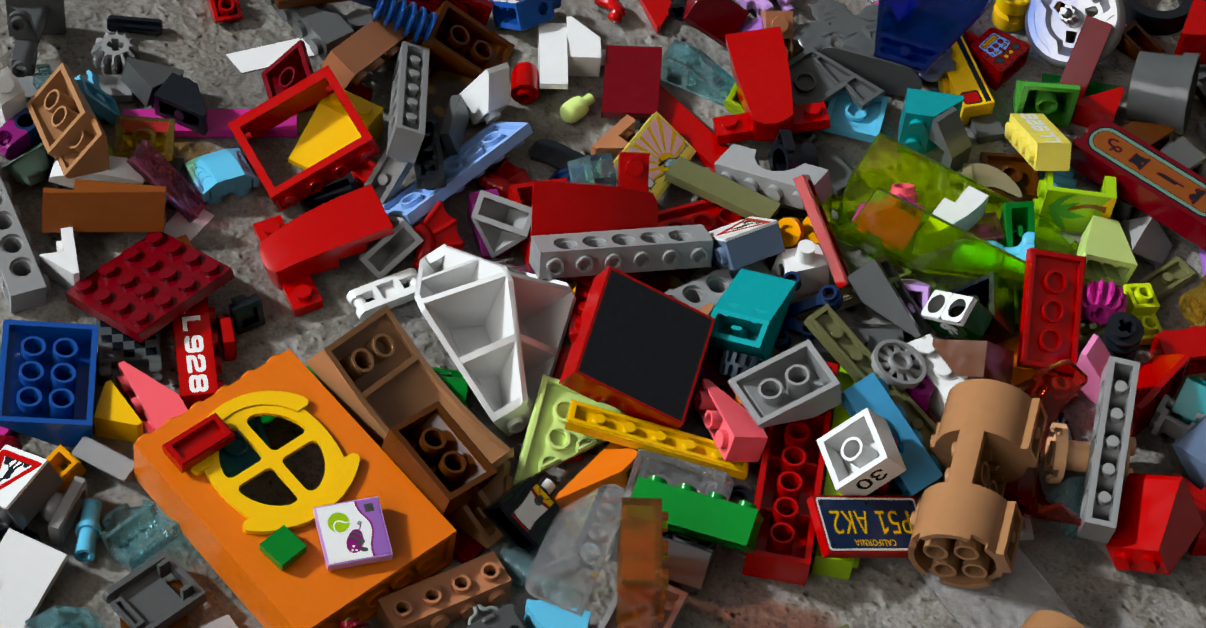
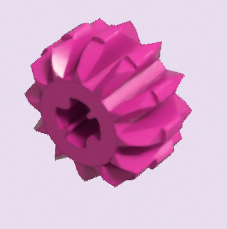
M1103 279L1100 282L1090 280L1088 285L1084 284L1081 319H1088L1089 324L1099 323L1102 327L1104 323L1108 322L1112 314L1125 312L1128 300L1126 299L1127 295L1124 294L1123 287L1115 286L1114 281L1104 282Z

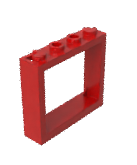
M328 65L228 123L279 212L292 205L295 206L300 200L319 192L324 186L336 179L343 178L353 169L368 163L369 160L381 154L372 135ZM335 93L361 137L275 187L249 142L330 94Z

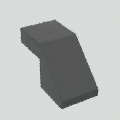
M951 107L933 119L928 137L944 151L940 171L946 177L949 176V173H954L961 169L964 163H968L972 148L958 110L955 107Z

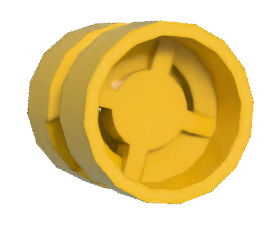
M996 0L991 14V21L998 29L1005 32L1021 30L1025 26V12L1030 0Z

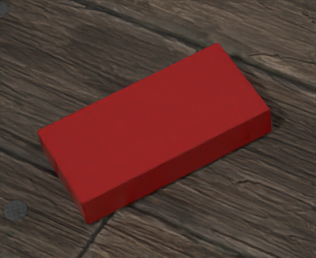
M214 413L163 444L162 450L180 472L183 473L235 441V434Z

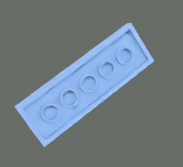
M493 121L462 144L458 155H448L443 159L446 187H440L435 190L417 189L416 180H414L382 204L386 214L404 218L410 226L424 220L423 216L430 212L438 201H442L444 205V200L464 190L465 184L472 179L481 177L485 173L486 168L502 161L507 152L525 143L524 139L533 133L530 124Z

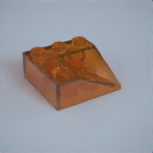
M622 497L617 541L616 628H657V623L664 621L669 569H662V560H668V540H662V531H668V512L662 511V498Z

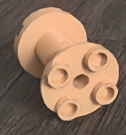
M1053 422L1050 429L1051 432H1055L1054 437L1047 436L1044 454V471H1048L1050 474L1046 475L1044 479L1046 484L1060 485L1065 470L1084 473L1087 471L1090 444L1085 441L1069 440L1067 424ZM1129 437L1122 491L1128 475L1133 473V468H1129L1130 455L1134 456L1136 451V437Z

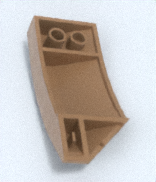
M387 305L306 361L322 385L380 448L391 427L439 401L498 471L497 475L465 506L445 518L486 549L504 536L482 511L512 487L513 476L509 475L510 460L514 458V447L510 449L455 396L419 352Z

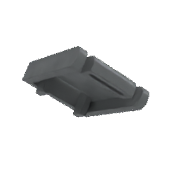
M166 550L109 587L102 594L103 600L108 604L110 603V607L130 628H168L207 601L206 591ZM170 573L183 585L180 588V597L163 580Z

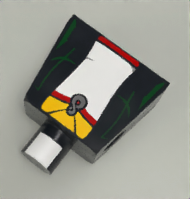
M528 477L511 487L482 511L522 555L542 544L560 511L557 503L550 497L556 490L555 484L545 477H542L538 482L534 478Z

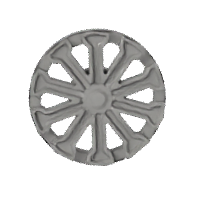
M887 339L877 344L870 357L872 360L871 366L875 374L878 373L886 384H892L897 389H914L922 382L927 372L926 363L922 355L914 347L900 340Z

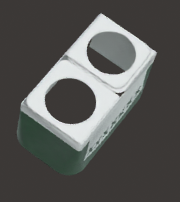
M934 290L920 314L940 335L977 341L983 337L993 318V314L976 298L940 290ZM955 306L965 307L964 311L957 317H950L948 314Z

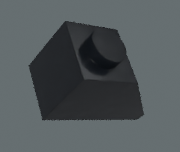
M171 73L154 94L155 114L205 136L208 133L207 111L198 84L189 78Z

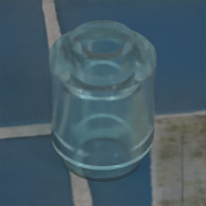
M507 544L498 555L511 580L526 589L531 585H538L545 574V570L542 569L543 561L518 545L512 546Z

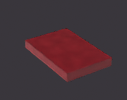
M606 46L601 118L622 119L628 114L634 119L648 120L652 114L659 111L662 47Z

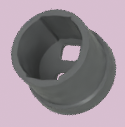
M1140 51L1131 78L1126 116L1153 124L1168 125L1176 129V134L1184 136L1194 103L1201 64V53L1184 52L1183 55Z

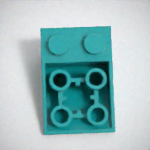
M741 268L711 313V317L715 318V322L708 342L710 348L720 352H724V350L734 351L768 360L797 287V281Z

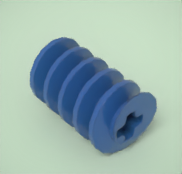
M407 0L378 1L373 14V22L383 17L382 26L386 27L392 21L394 22L392 31L396 32L402 26L404 27V37L412 31L414 32V42L421 36L424 37L423 42L427 40L436 22L437 13L432 11L427 15V8L422 6L417 10V3L413 1L407 6Z

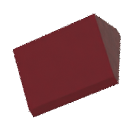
M687 0L683 21L727 48L725 34L737 33L748 16L749 11L732 0Z
M299 40L261 73L269 99L314 74L304 41ZM317 103L306 108L300 113L315 111V109L317 108Z

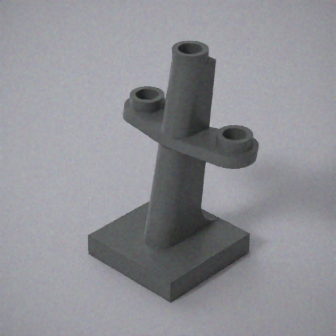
M5 0L9 36H14L16 39L12 55V72L15 76L26 77L32 76L35 73L38 45L42 35L66 34L64 0Z

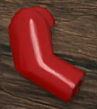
M595 0L594 2L596 5L609 10L608 19L616 24L621 23L622 18L626 16V9L619 0Z

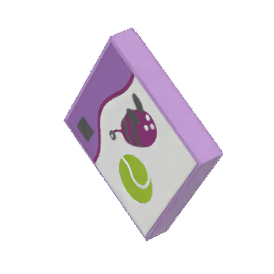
M378 496L314 507L313 514L327 571L386 561L393 558Z

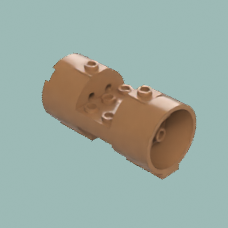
M970 379L960 382L950 389L941 422H938L936 433L930 439L931 452L935 453L940 464L946 468L945 482L928 487L923 492L922 497L918 499L916 510L912 511L910 517V525L913 532L908 547V558L920 573L925 575L928 571L941 577V584L966 589L990 586L992 580L997 577L1001 578L1003 573H1012L1024 518L1017 502L1007 501L1003 497L1007 483L1021 478L1025 474L1027 467L1036 468L1048 418L1040 398H1031L1024 391L1013 385L992 379Z

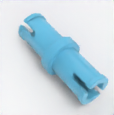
M93 498L85 499L82 502L80 521L76 524L75 528L77 543L74 558L80 562H91L93 558L95 559L96 542L101 536L102 528L99 523L103 505L99 500Z

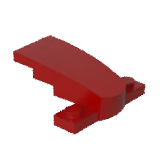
M781 27L725 34L726 46L731 60V70L744 113L713 118V128L718 145L753 139L755 141H774L780 128L791 129L792 135L794 133L830 128V119L824 101L793 106L789 63Z
M619 152L617 186L596 183L532 180L530 241L531 236L656 227L659 217L658 202L654 193L648 191L650 153Z
M371 184L330 200L300 215L287 224L284 223L281 215L253 224L254 233L260 243V255L266 273L271 282L283 291L295 318L324 308L323 300L310 275L338 268V260L367 251L366 243L394 234L393 225Z

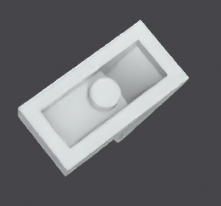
M73 227L60 228L62 240L56 241L57 252L39 255L42 274L46 273L50 279L68 289L75 286L80 280Z

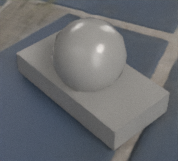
M75 476L65 495L56 491L39 511L41 517L50 522L48 524L50 544L61 547L82 511V502L88 499L86 479Z

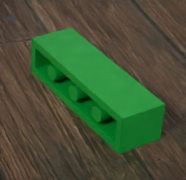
M649 475L648 479L638 476L626 513L633 521L749 554L753 553L764 520L757 506L751 502L739 500L738 504L726 501L727 497L719 493L709 492L708 495L697 493L696 488L687 484L679 483L678 487L669 485L667 480L655 475Z

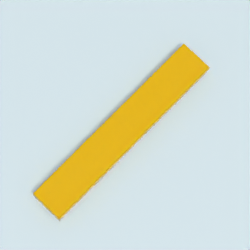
M571 400L564 428L566 430L744 481L747 477L749 462L725 461L714 440Z

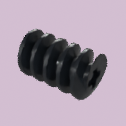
M1117 312L1109 317L1101 340L1111 356L1134 361L1144 335V327L1141 321L1134 315L1127 312Z

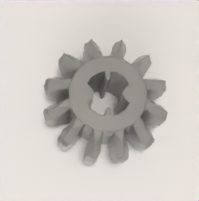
M118 31L113 35L105 32L104 38H96L95 45H93L91 51L96 70H101L103 75L122 74L127 57L141 59L137 40L131 38L129 33L120 35Z

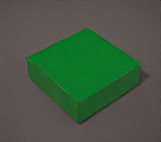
M283 525L260 543L259 550L283 571L307 552V546Z

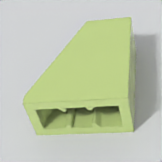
M1094 215L1080 238L1076 254L1077 256L1086 257L1084 278L1099 282L1103 279L1107 283L1114 281L1115 285L1123 287L1129 281L1138 264L1120 222Z

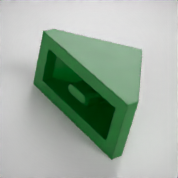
M1034 201L1008 202L1003 204L997 229L1003 247L1018 246L1024 233L1035 232ZM1036 236L1034 240V248H1036Z

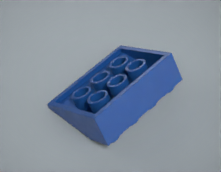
M4 319L0 355L1 427L57 446L61 444L62 446L76 447L83 436L92 439L99 325Z

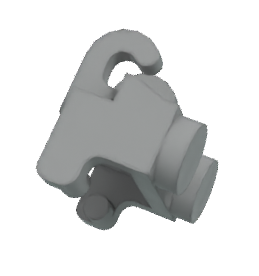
M1165 394L1150 421L1151 434L1157 436L1158 433H1164L1178 440L1196 423L1192 421L1188 425L1169 415L1170 410L1165 407L1166 405L1173 407L1175 400ZM1197 412L1194 419L1199 421L1206 414L1202 415L1199 412Z

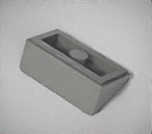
M83 436L72 451L73 456L121 481L137 482L134 478V460L87 436Z

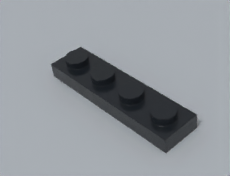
M437 118L426 119L425 137L414 164L417 189L435 190L440 187H446Z

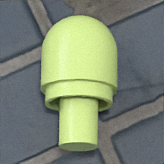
M588 93L583 97L576 96L566 101L560 107L561 119L569 124L576 123L588 113L589 106L595 102L593 95Z

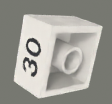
M865 408L816 440L836 491L844 496H867L906 471L887 421L869 408Z

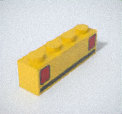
M951 21L924 26V28H937L942 34L943 40L953 50L950 58L956 62V70L945 72L941 80L937 82L940 93L964 96L960 112L963 125L968 124L970 117L992 114L995 101L956 22Z

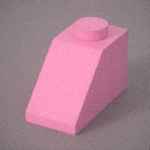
M1093 334L1080 354L1070 383L1078 395L1097 404L1101 374L1111 354L1101 338Z

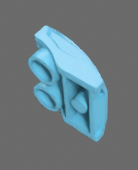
M239 148L219 150L198 156L184 163V169L193 188L199 193L202 200L208 204L220 203L228 193L236 196H245L252 191V185L253 187L259 186V177L252 172Z

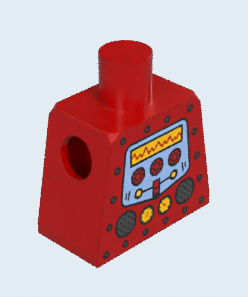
M995 27L989 28L980 37L970 30L966 31L963 35L985 83L995 91L1027 62L1031 45Z

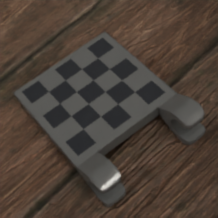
M96 318V325H99L98 361L101 386H104L105 382L109 380L113 382L112 366H118V363L122 361L130 365L149 363L150 377L156 381L163 380L159 331L142 343H139Z

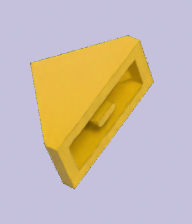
M111 380L105 382L93 417L95 436L135 443L144 434L143 422Z

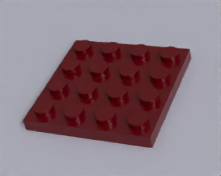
M151 232L132 247L125 249L113 260L101 265L98 270L86 278L79 280L75 286L64 293L69 303L142 343L235 277L231 267L164 232Z

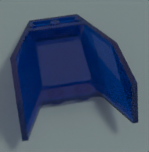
M879 0L874 57L927 73L986 11L993 0Z

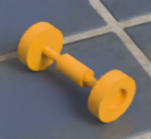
M808 216L802 223L794 217L782 218L778 221L784 247L797 246L803 238L819 243Z

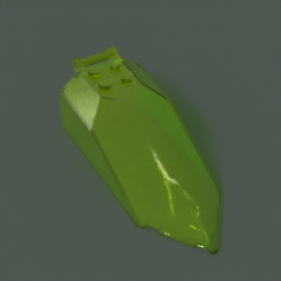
M882 133L876 136L850 175L842 198L832 193L822 204L834 236L838 237L848 246L854 245L862 249L872 258L887 255L890 262L894 265L929 274L980 278L994 271L1004 281L1024 282L1026 261L985 241H997L1001 244L997 229L1003 204L1015 201ZM892 184H914L915 191L918 192V204L924 207L925 210L890 193ZM968 186L989 195L984 216L968 231L932 214L944 198L956 202ZM866 202L854 221H852L858 206ZM832 209L838 212L837 221L831 218ZM1034 212L1036 249L1076 255L1079 243L1074 241L1072 244H1069L1058 234L1062 229L1054 221ZM1084 278V284L1088 285L1090 280Z

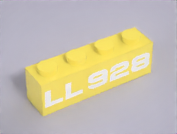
M1010 113L1009 122L1005 124V138L1008 139L1011 145L1035 171H1070L1072 143L1043 113Z

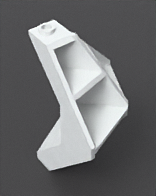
M443 244L420 259L414 298L421 313L492 422L509 437L512 434L521 432L529 424L542 375L553 376L576 297L567 282L552 278L538 279L536 274L520 271Z

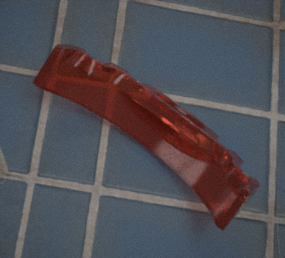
M1066 358L1040 369L1032 376L1035 381L1024 391L1031 398L1041 399L1048 418L1036 468L1027 467L1025 474L1021 478L1007 483L1003 498L1007 501H1016L1024 517L1081 526V518L1063 502L1049 504L1042 491L1039 475L1041 453L1051 424L1056 420L1068 401L1088 382V376L1070 359Z

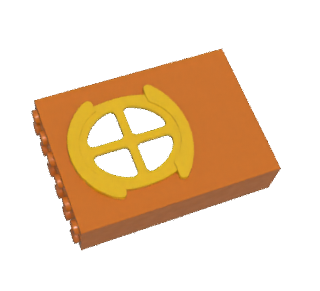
M290 349L280 355L275 354L271 356L262 366L255 370H248L239 380L230 385L220 387L211 397L194 403L188 411L178 417L169 418L160 428L151 433L143 434L133 443L134 478L264 628H340L342 621L358 617L360 621L363 620L365 623L377 615V599L430 578L452 564L457 530ZM216 413L232 431L239 432L261 457L260 461L231 478L223 473L219 460V451L181 473L164 454L162 445ZM258 416L279 417L299 425L304 429V433L281 448L272 450L247 422L249 419ZM315 443L322 451L325 472L320 485L314 490H307L284 465L283 461L305 446ZM273 471L297 497V501L283 506L267 505L244 496L240 493L239 489L264 472ZM378 496L393 558L386 561L327 571L313 514L314 507ZM285 525L307 546V552L281 571L259 548L260 543Z

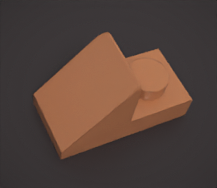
M628 114L591 146L590 158L609 167L619 155V152L635 136L636 120Z

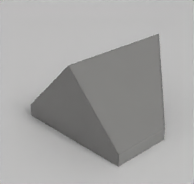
M480 190L471 219L492 258L528 237L531 228V207Z
M387 215L393 225L394 234L366 243L367 251L359 253V259L378 279H382L424 241L404 218Z
M1151 216L1121 221L1120 225L1133 255L1155 266H1162L1173 245L1158 221Z

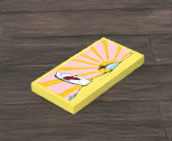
M656 111L621 152L650 153L648 191L654 193L656 200H658L671 184L664 180L667 170L679 156L690 160L696 153V150ZM619 155L599 178L603 184L617 186Z

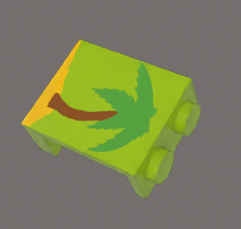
M1047 171L1044 180L1040 179L1038 183V199H1033L1036 228L1083 233L1094 215L1110 219L1117 200L1116 177L1105 176L1100 192L1055 187L1053 186V171Z

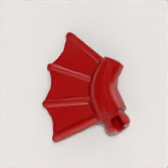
M506 158L501 161L494 173L489 174L485 171L478 179L480 187H485L486 190L497 188L499 196L508 199L510 184L532 182L525 169L512 165Z
M438 201L424 220L413 227L424 240L415 249L414 257L416 259L413 266L416 269L419 268L421 258L443 244L458 250H462L465 245L457 233L458 220L446 213L442 201Z

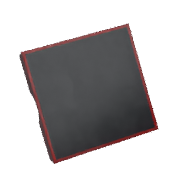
M609 266L593 279L582 312L580 330L576 340L571 345L559 384L596 402L615 407L625 415L678 429L684 424L715 318Z

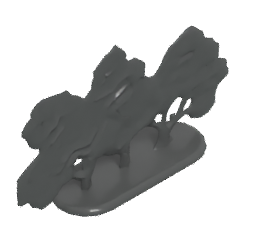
M820 0L810 6L812 15L817 21L799 24L793 34V38L799 40L800 46L804 50L808 47L819 50L818 52L881 88L884 92L905 97L907 88L921 90V78L934 83L941 80L945 72L956 70V62L950 58L953 50L943 40V36L937 28H917L908 34L900 35L896 32L897 22L892 17L887 16L888 11L883 3L865 6L860 14L853 15L844 3L835 0ZM834 42L840 43L839 47H834ZM876 57H884V58L889 59L890 61L883 60V59L876 58ZM895 57L900 59L899 63L895 62ZM910 58H914L917 60V62L910 67L907 64L902 65L904 61ZM923 65L924 67L922 70L916 69L917 66Z

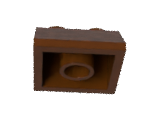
M933 339V347L955 376L965 380L992 379L1011 385L1015 352L989 341Z

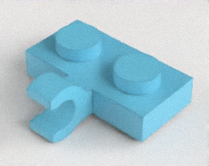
M87 70L88 79L80 74L76 76L75 80L92 111L100 120L105 119L112 125H116L123 119L115 98L100 88L99 77L95 73Z

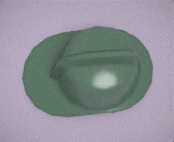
M41 141L25 154L4 165L2 171L7 169L17 182L26 183L29 186L42 182L47 176V170L51 167L43 142Z

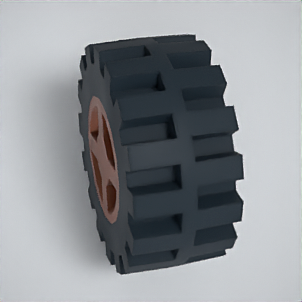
M724 350L717 374L731 379L766 360Z

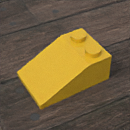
M344 90L375 141L383 132L384 108ZM335 93L330 94L319 102L291 152L288 163L306 170L361 137Z

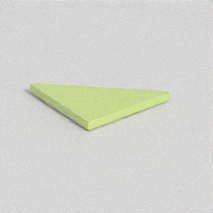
M543 374L540 379L512 484L516 485L528 477H535L606 442L605 440L564 429L571 400L621 414L624 413L615 407L596 402L559 384L560 379Z

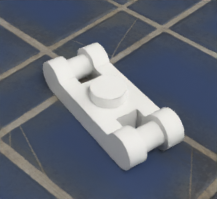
M408 268L355 288L347 294L346 298L352 307H356V315L363 322L386 305L391 309L415 300L418 272L415 268ZM373 298L372 301H365L366 299Z

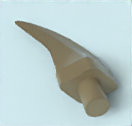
M964 163L963 172L949 173L950 184L964 183L965 189L968 186L975 189L995 187L1018 198L1023 196L1020 188L1006 173L987 164Z

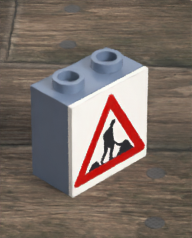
M751 216L708 232L714 240L711 266L736 270L785 252L777 220Z

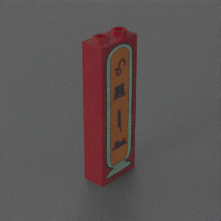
M1105 117L1096 125L1091 124L1081 138L1077 137L1074 139L1071 147L1070 167L1101 186L1105 176L1116 177L1118 197L1206 251L1205 178Z

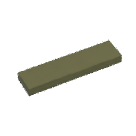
M680 156L665 173L664 180L744 218L754 216L774 219L780 211L781 203Z

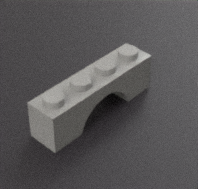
M734 143L714 163L717 174L781 204L805 211L806 209L793 178L801 175H810L821 204L833 193L828 169L804 163L786 171L767 170L760 166L756 149Z

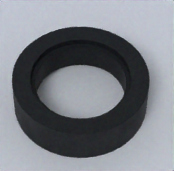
M1123 0L1126 10V24L1129 25L1135 20L1149 35L1165 36L1183 30L1193 0H1178L1180 6L1170 11L1153 10L1143 6L1136 0Z

